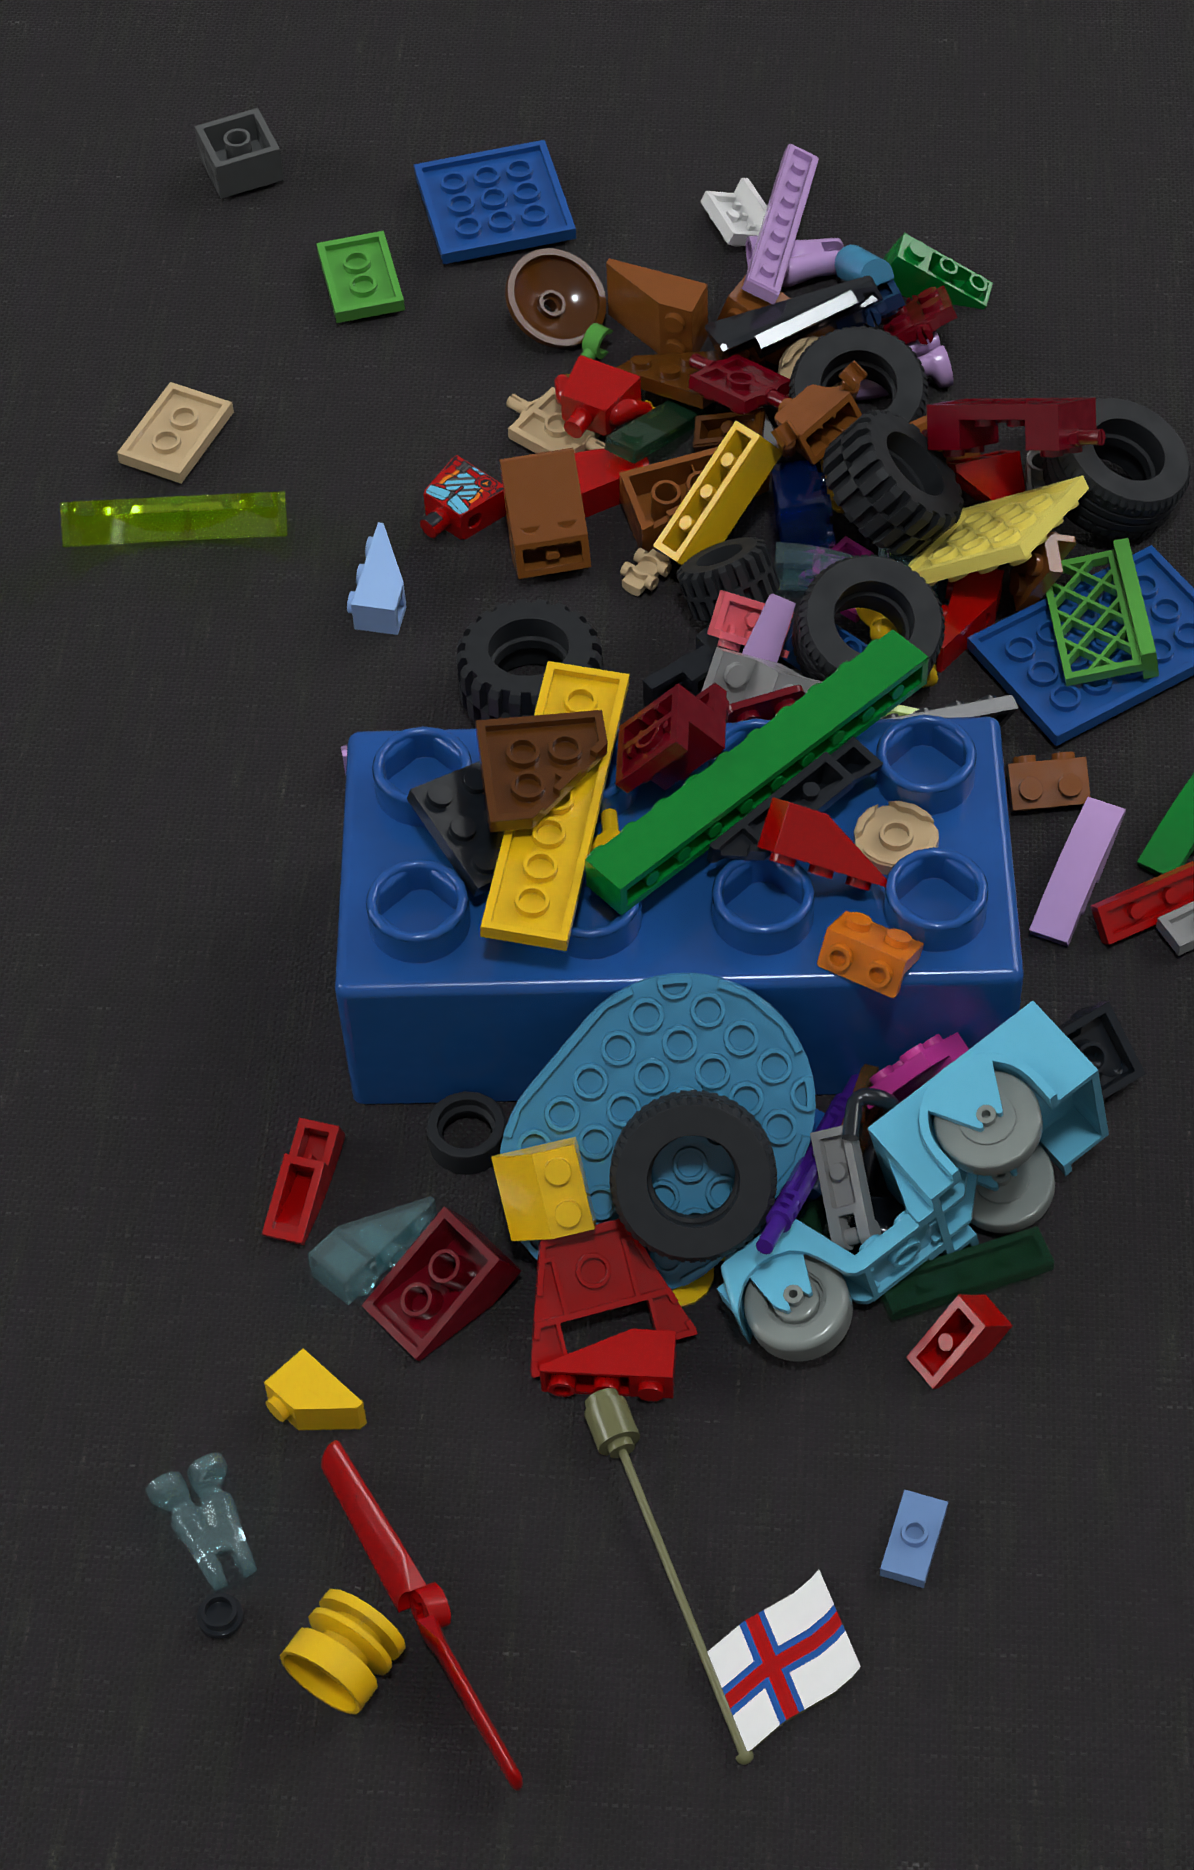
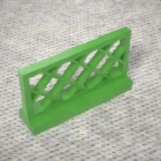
M1128 538L1113 541L1114 550L1061 560L1063 573L1073 577L1065 587L1054 583L1045 593L1066 686L1142 671L1144 679L1159 676L1156 648ZM1109 564L1110 570L1102 579L1089 574L1093 567ZM1081 581L1095 587L1087 597L1073 591ZM1103 591L1117 597L1109 607L1095 602ZM1065 599L1079 604L1071 615L1058 610V607ZM1088 609L1102 615L1093 626L1080 620ZM1110 619L1124 625L1116 636L1102 630ZM1072 627L1086 633L1078 644L1064 638ZM1094 638L1108 643L1100 655L1086 648ZM1119 648L1131 654L1132 660L1116 663L1108 658ZM1079 656L1093 662L1088 669L1071 671V665Z

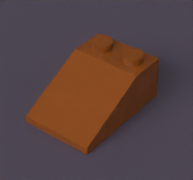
M609 258L606 262L609 316L658 354L700 352L708 337L705 331V325L708 324V284Z

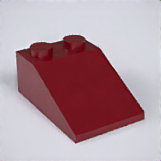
M444 1206L361 1306L416 1360L421 1361L491 1307L522 1270L467 1218Z

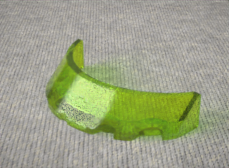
M285 491L60 502L63 547L288 536Z

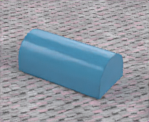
M847 245L836 255L835 270L837 276L846 282L864 276H871L876 286H879L895 278L892 267L887 261L857 245Z

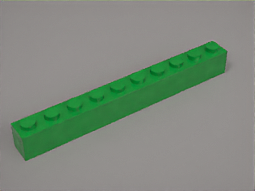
M893 629L882 638L871 641L862 653L851 661L843 662L836 669L835 673L823 682L812 685L803 697L791 706H785L780 709L775 718L760 729L752 730L744 741L732 750L721 753L712 765L700 774H694L689 777L683 786L668 798L658 800L644 816L637 821H631L626 824L620 833L605 845H599L594 848L585 859L586 886L622 916L705 853L713 841L825 751L831 755L850 738L859 736L926 685L929 656Z

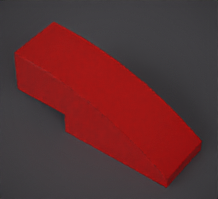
M299 1117L289 1154L285 1153L263 1227V1236L300 1245L305 1244L325 1199L346 1135L340 1126Z

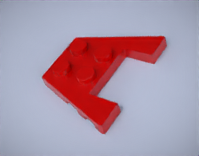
M619 1218L596 1224L594 1230L555 1239L539 1240L530 1362L532 1378L540 1376V1365L568 1354L560 1324L569 1320L646 1300L654 1330L676 1331V1340L697 1334L696 1327L680 1306L678 1299L655 1267V1263L646 1249L638 1240L631 1236L632 1233L626 1230Z

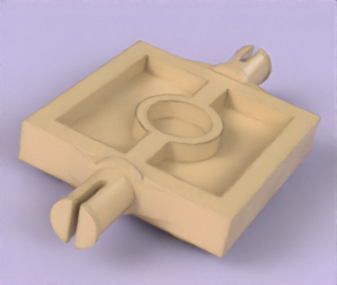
M551 387L542 397L531 402L520 398L516 394H511L507 399L506 406L520 413V417L508 428V437L534 453L573 448L574 453L611 447L598 440L597 438L601 434L586 430L582 437L574 438L564 430L565 421L562 418L561 406L556 402L554 387Z

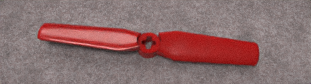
M338 1440L332 1441L323 1453L321 1460L322 1470L398 1612L411 1608L413 1617L419 1626L421 1637L442 1666L508 1783L515 1791H520L523 1786L522 1775L449 1647L441 1629L449 1626L451 1623L450 1607L443 1590L435 1582L425 1583L412 1558L342 1444Z

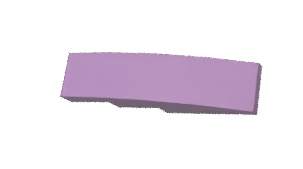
M1087 797L1045 889L1029 929L1031 935L1069 947L1079 918L1085 912L1095 883H1098L1126 809Z

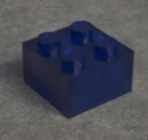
M807 460L775 464L771 470L776 526L785 567L792 568L830 562L829 547L835 546L833 525L830 524L829 516L833 514L830 494H827L825 474L823 472L818 473L816 464L812 465Z

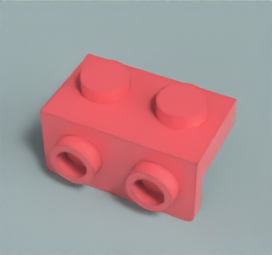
M720 590L707 634L719 638L718 646L739 652L741 645H746L765 603ZM782 646L780 657L788 658L790 651L784 650Z

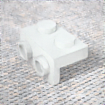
M748 178L740 179L734 193L705 191L700 202L728 245L735 247L746 246L747 236L759 235L767 205Z

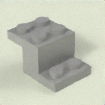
M716 647L702 691L713 683H717L727 691V699L729 704L794 685H801L806 693L812 685L822 681L804 677L780 663Z

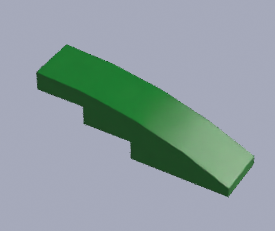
M1194 773L1175 799L1137 861L1139 867L1157 876L1185 865L1191 854L1194 855Z

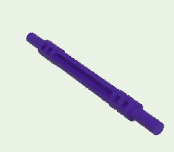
M852 1075L842 1093L835 1095L815 1132L843 1125L848 1098L853 1092L864 1088L866 1084L865 1079L861 1075ZM811 1139L805 1156L795 1165L774 1205L766 1216L767 1225L756 1243L757 1250L762 1254L772 1253L782 1233L789 1231L818 1179Z

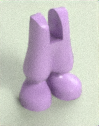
M757 235L747 236L746 238L748 267L758 238ZM839 238L795 240L782 287H791L815 277L836 275L835 258L837 253L844 247L842 240Z

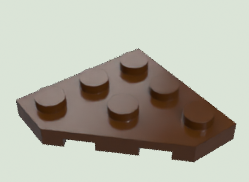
M748 350L738 354L765 367V359L752 355ZM716 351L636 355L616 367L641 376V389L701 409L715 402L705 399L702 394L688 387L690 375L698 372V370L689 366L690 357L698 353L709 360L717 361L720 358Z
M602 710L476 720L475 731L490 832L534 828L607 754L608 741Z

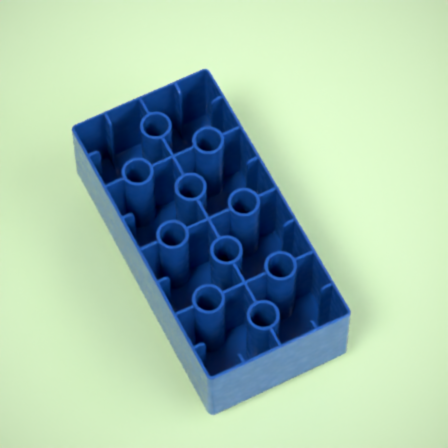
M923 714L904 719H880L856 737L860 743L883 762V766L876 773L856 783L854 788L823 813L828 814L853 843L854 829L858 818L868 808L877 804L878 808L888 806L889 801H903L919 806L931 815L934 825L938 829V848L916 850L898 860L888 875L883 874L887 879L886 887L872 883L870 890L867 891L845 884L847 877L845 874L834 871L833 878L828 879L807 872L810 863L796 860L795 867L793 868L769 860L770 856L765 860L724 858L711 864L707 861V850L621 916L586 886L585 871L567 951L480 937V926L489 891L476 897L472 895L407 800L410 789L480 761L476 729L443 730L422 726L403 731L356 732L349 737L347 745L335 993L352 1094L355 1101L360 1104L438 1103L451 1094L463 1091L478 1092L492 1098L494 1101H518L539 1072L600 1003L630 984L669 973H700L725 978L746 987L770 1003L792 1027L803 1046L813 1075L815 1095L842 1093L848 1080L854 1074H859L865 1079L866 1084L864 1088L872 1087L873 1085L869 1081L870 1077L885 1067L892 1066L901 1060L899 1058L901 1055L916 1045L923 1044L938 1033L945 1039L958 1032L970 1049L1020 1010L1024 972L1001 728L999 722L994 718H944ZM756 718L737 723H726L725 749L721 753L732 750L744 741L752 730L760 729L771 720ZM617 734L593 838L602 833L601 813L605 809L612 808L617 811L619 831H621L626 824L631 821H637L648 813L658 800L668 798L680 789L687 779L678 781L667 790L662 789L650 780L626 793L615 785L618 750ZM716 758L702 764L689 777L694 774H700L712 765ZM845 911L863 913L879 925L889 929L903 930L909 933L912 939L924 943L919 960L904 974L899 993L894 998H890L817 965L827 928Z

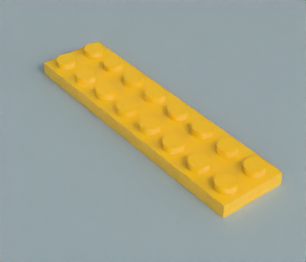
M547 662L534 715L602 710L608 741L607 754L534 828L504 832L480 926V937L567 951L586 871L585 859L590 853L628 691L629 674L558 662Z

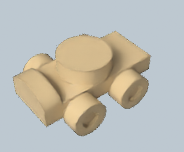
M639 548L633 558L638 564L635 566L627 561L621 567L620 574L625 576L622 580V587L635 596H640L646 588L653 591L658 585V576L666 577L672 569L670 558L654 549L648 553V551Z

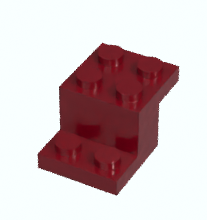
M678 683L621 724L618 733L615 785L629 793L640 784L651 780L662 789L667 790L678 781L687 779L695 769L708 760L717 758L725 749L727 691L717 683H713L697 696H694Z

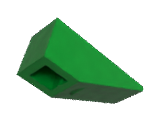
M903 233L883 258L892 267L895 277L893 280L901 295L906 298H912V295L918 296L922 291L930 287L939 288L944 285L953 305L985 309L987 307L993 282L906 233Z

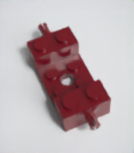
M1096 397L964 398L926 405L927 429L922 431L925 437L928 436V450H943V457L965 456V453L985 452V445L999 443L998 423H1007L1008 427L1025 426L1026 450L1041 451V457H1061L1064 454L1083 452L1082 446L1103 445L1106 439L1105 431L1103 429L1097 430Z

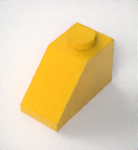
M304 1348L264 1382L268 1397L266 1406L269 1411L281 1422L287 1419L298 1430L361 1429L367 1424L363 1402Z

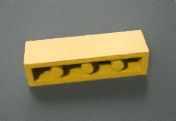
M735 421L653 546L680 565H683L698 552L724 542L781 457L782 453L761 435Z

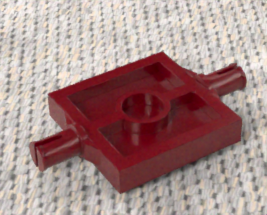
M943 285L939 288L930 287L925 289L918 296L912 295V301L908 297L906 300L907 305L898 308L899 310L896 314L883 318L881 321L885 332L891 333V336L895 335L906 344L919 340L921 344L927 345V339L930 343L933 340V331L958 317L950 296Z
M698 353L690 357L689 366L698 370V372L690 375L688 388L702 394L707 400L717 401L729 407L734 413L748 414L765 404L778 408L782 400L791 398L785 396L789 394V378L738 354L717 361L709 360Z

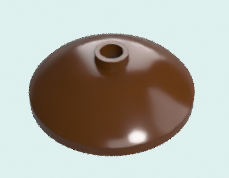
M538 249L523 256L508 275L505 296L509 312L518 327L536 342L553 348H573L582 345L584 335L593 323L602 325L606 314L604 288L593 269L579 257L559 249ZM544 305L549 306L552 312L548 311Z

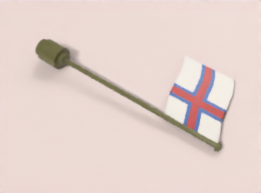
M614 1388L599 1390L585 1400V1419L599 1453L610 1455L611 1458H621L739 1755L735 1759L739 1764L747 1765L752 1762L754 1757L753 1750L784 1723L836 1694L853 1679L861 1666L819 1569L810 1580L793 1594L743 1621L707 1651L629 1457V1454L635 1449V1444L640 1439V1434L627 1401Z

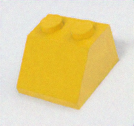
M576 1137L491 1156L511 1241L555 1239L595 1229L596 1217Z

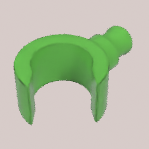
M593 323L584 335L582 341L583 352L581 355L591 359L604 358L608 351L601 349L600 344L607 334H611L613 330L601 324Z

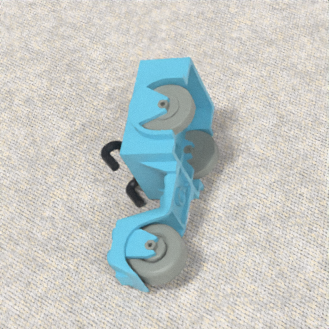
M1031 1001L954 1062L943 1068L937 1075L902 1102H899L889 1092L875 1088H861L851 1094L846 1103L842 1139L847 1141L859 1140L862 1112L865 1105L884 1109L883 1116L868 1127L872 1143L865 1149L863 1155L869 1191L876 1190L878 1167L880 1164L888 1191L904 1206L905 1210L897 1216L893 1223L894 1225L881 1235L875 1234L869 1237L860 1246L859 1252L856 1255L848 1252L795 1219L789 1231L782 1233L770 1254H762L756 1248V1243L767 1223L762 1227L759 1235L746 1246L737 1249L733 1254L731 1252L728 1253L720 1268L724 1283L717 1290L722 1301L734 1314L749 1344H751L753 1333L758 1343L766 1351L778 1358L799 1362L819 1358L832 1351L845 1337L852 1320V1301L857 1304H869L877 1300L928 1259L932 1261L942 1252L950 1259L968 1244L972 1248L978 1245L977 1234L968 1225L969 1223L989 1232L1012 1233L1031 1226L1046 1213L1055 1192V1176L1051 1161L1065 1176L1072 1172L1071 1164L1107 1137L1109 1131L1098 1069L1034 1001Z

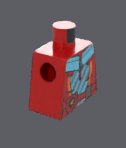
M458 455L454 456L424 491L426 517L420 521V526L423 532L430 538H435L443 530H446L460 540L468 539L506 516L503 484Z

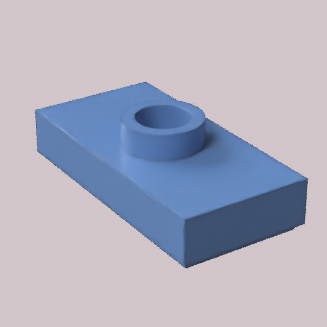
M904 1489L881 1564L880 1576L924 1588L948 1509V1501Z

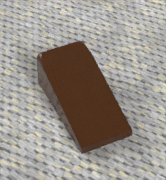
M765 408L754 409L748 414L725 412L696 416L693 449L695 452L718 447L735 421L764 437Z

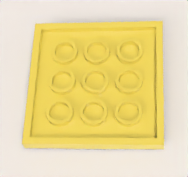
M1082 475L963 508L958 522L918 554L908 566L912 568V571L919 573V576L926 580L925 583L933 586L938 581L948 579L949 582L958 581L975 571H979L980 574H986L1006 563H1010L1011 566L1020 565L1032 557L1031 552L1048 539L1047 534L1053 528L1063 523V517L1067 512L1079 505L1078 500L1089 489L1086 480Z

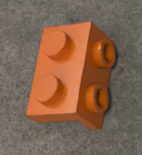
M845 911L827 928L817 965L841 977L894 998L899 993L904 974L919 960L924 943L912 939L911 935L903 930L889 929L879 925L863 913Z

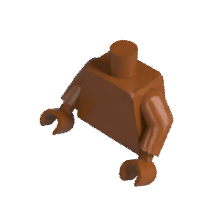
M855 360L838 375L843 380L840 386L824 387L813 384L807 386L795 398L782 400L774 417L778 427L771 431L776 439L777 448L782 453L781 456L790 458L797 451L809 463L815 465L824 457L825 450L829 444L862 415L855 402V398L860 389V382L868 374Z

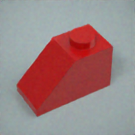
M999 450L946 462L957 476L955 480L960 484L961 489L975 500L992 501L1025 491L1021 455L1018 450Z
M986 1294L958 1295L906 1358L932 1389H938L986 1358L1013 1325Z

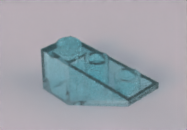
M429 1196L338 1226L308 1253L312 1276L347 1305H350L358 1296L366 1295L374 1287L377 1278L389 1267L393 1268L437 1216L435 1199Z

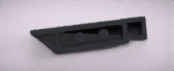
M864 276L777 302L774 305H767L705 325V331L720 360L739 354L751 347H754L761 359L799 339L805 338L880 302L883 298L871 276Z
M854 736L831 755L825 751L709 845L707 861L712 864L724 858L765 860L772 852L759 848L757 845L772 798L788 801L823 813L854 788L856 783L879 771L883 766V762Z

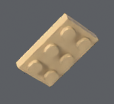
M170 382L117 452L119 463L182 484L234 413L232 402Z

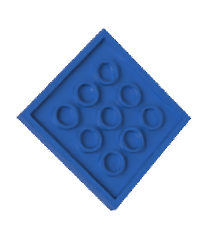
M545 140L414 164L415 178L443 264L576 239V227Z

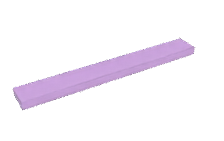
M788 144L784 151L742 290L773 305L780 294L819 160L817 156L793 144Z

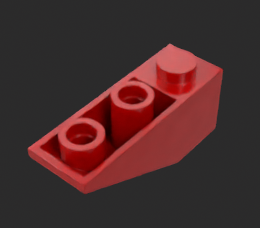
M995 569L986 574H980L979 571H975L958 581H948L945 599L950 600L949 606L942 604L945 619V636L937 658V672L944 671L967 649L968 637L995 623L1002 596L1003 570Z
M772 798L757 845L759 848L772 852L769 860L793 868L795 867L796 860L810 863L807 872L828 879L833 878L834 871L847 875L845 884L867 891L870 890L872 883L886 887L887 879L828 814L788 801Z
M630 1329L540 1365L542 1392H550L556 1396L568 1397L573 1394H593L602 1389L614 1388L620 1396L639 1397L646 1401H658L662 1398L673 1399L677 1354L676 1331Z

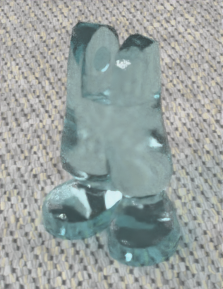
M210 1453L195 1460L187 1471L190 1485L202 1503L201 1507L194 1506L188 1486L179 1472L163 1474L154 1479L146 1488V1495L154 1506L172 1512V1529L192 1554L205 1578L215 1591L228 1587L222 1565L216 1557L219 1554L230 1550L233 1561L244 1579L257 1572L254 1557L241 1526L235 1501L229 1492L221 1490V1485L228 1472V1465L220 1453Z

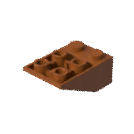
M567 448L500 459L511 555L518 579L591 567L588 532L574 449Z

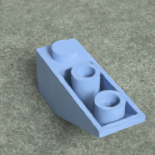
M378 522L374 536H369L365 547L366 560L364 564L360 563L356 574L357 587L355 591H350L347 612L352 614L354 629L398 635L407 608L404 582L384 523Z

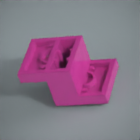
M958 1032L945 1039L938 1033L923 1044L920 1043L899 1057L901 1060L892 1066L889 1065L870 1077L869 1081L873 1085L870 1088L887 1091L894 1095L899 1102H902L937 1075L943 1068L967 1052L969 1048ZM866 1105V1106L868 1107V1109H871V1108L874 1107V1106Z

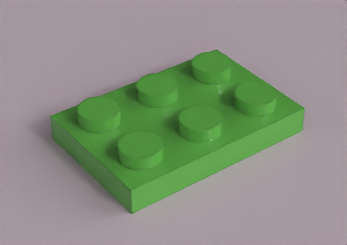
M384 231L316 243L337 323L405 310L403 295Z

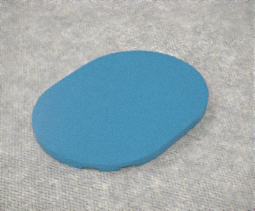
M669 973L653 976L630 984L612 994L584 1019L520 1096L504 1130L500 1154L576 1137L594 1208L596 1224L618 1219L619 1215L616 1213L611 1198L609 1176L614 1146L623 1127L626 1126V1123L637 1111L641 1110V1107L649 1104L654 1099H659L662 1095H668L675 1091L679 1093L680 1090H697L700 1092L705 1090L710 1093H718L719 1096L724 1095L730 1100L738 1102V1105L745 1107L748 1112L754 1115L755 1119L759 1121L761 1127L765 1130L776 1160V1198L797 1162L805 1156L810 1143V1133L813 1130L816 1109L813 1075L803 1046L792 1027L770 1003L755 992L725 978L708 974ZM684 1136L671 1141L659 1152L652 1167V1183L659 1199L671 1210L687 1215L705 1214L720 1207L729 1197L735 1180V1169L729 1154L717 1142L702 1136ZM539 1240L521 1241L532 1256L538 1260ZM644 1247L671 1290L682 1285H688L702 1277L723 1259L719 1257L714 1261L710 1259L701 1263L700 1261H696V1263L685 1261L684 1263L675 1259L669 1260L666 1256L661 1257L658 1253L649 1251L648 1247Z

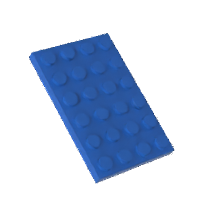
M1152 545L1132 556L1156 648L1158 677L1144 679L1143 673L1140 671L1066 686L1047 598L967 638L968 650L1009 695H1013L1016 703L1055 746L1194 675V588ZM1110 567L1093 575L1102 579L1110 570ZM1081 581L1073 591L1087 597L1095 587ZM1103 591L1095 602L1109 607L1117 597ZM1065 599L1058 607V610L1071 615L1079 604ZM1088 609L1080 620L1093 626L1102 615ZM1110 619L1102 630L1116 636L1124 625ZM1072 627L1064 638L1078 644L1086 633ZM1094 638L1086 648L1100 655L1108 643ZM1117 648L1108 659L1118 663L1132 660L1131 654ZM1079 656L1071 665V671L1088 669L1093 662Z

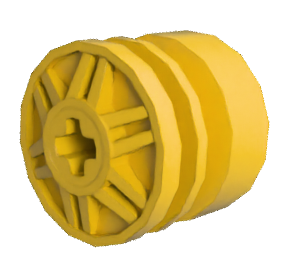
M329 1589L319 1601L320 1607H316L308 1616L313 1629L300 1628L280 1654V1659L288 1673L316 1698L344 1713L356 1715L362 1710L378 1687L377 1680L373 1674L385 1675L392 1668L391 1660H396L406 1648L405 1641L397 1628L371 1605L340 1589Z

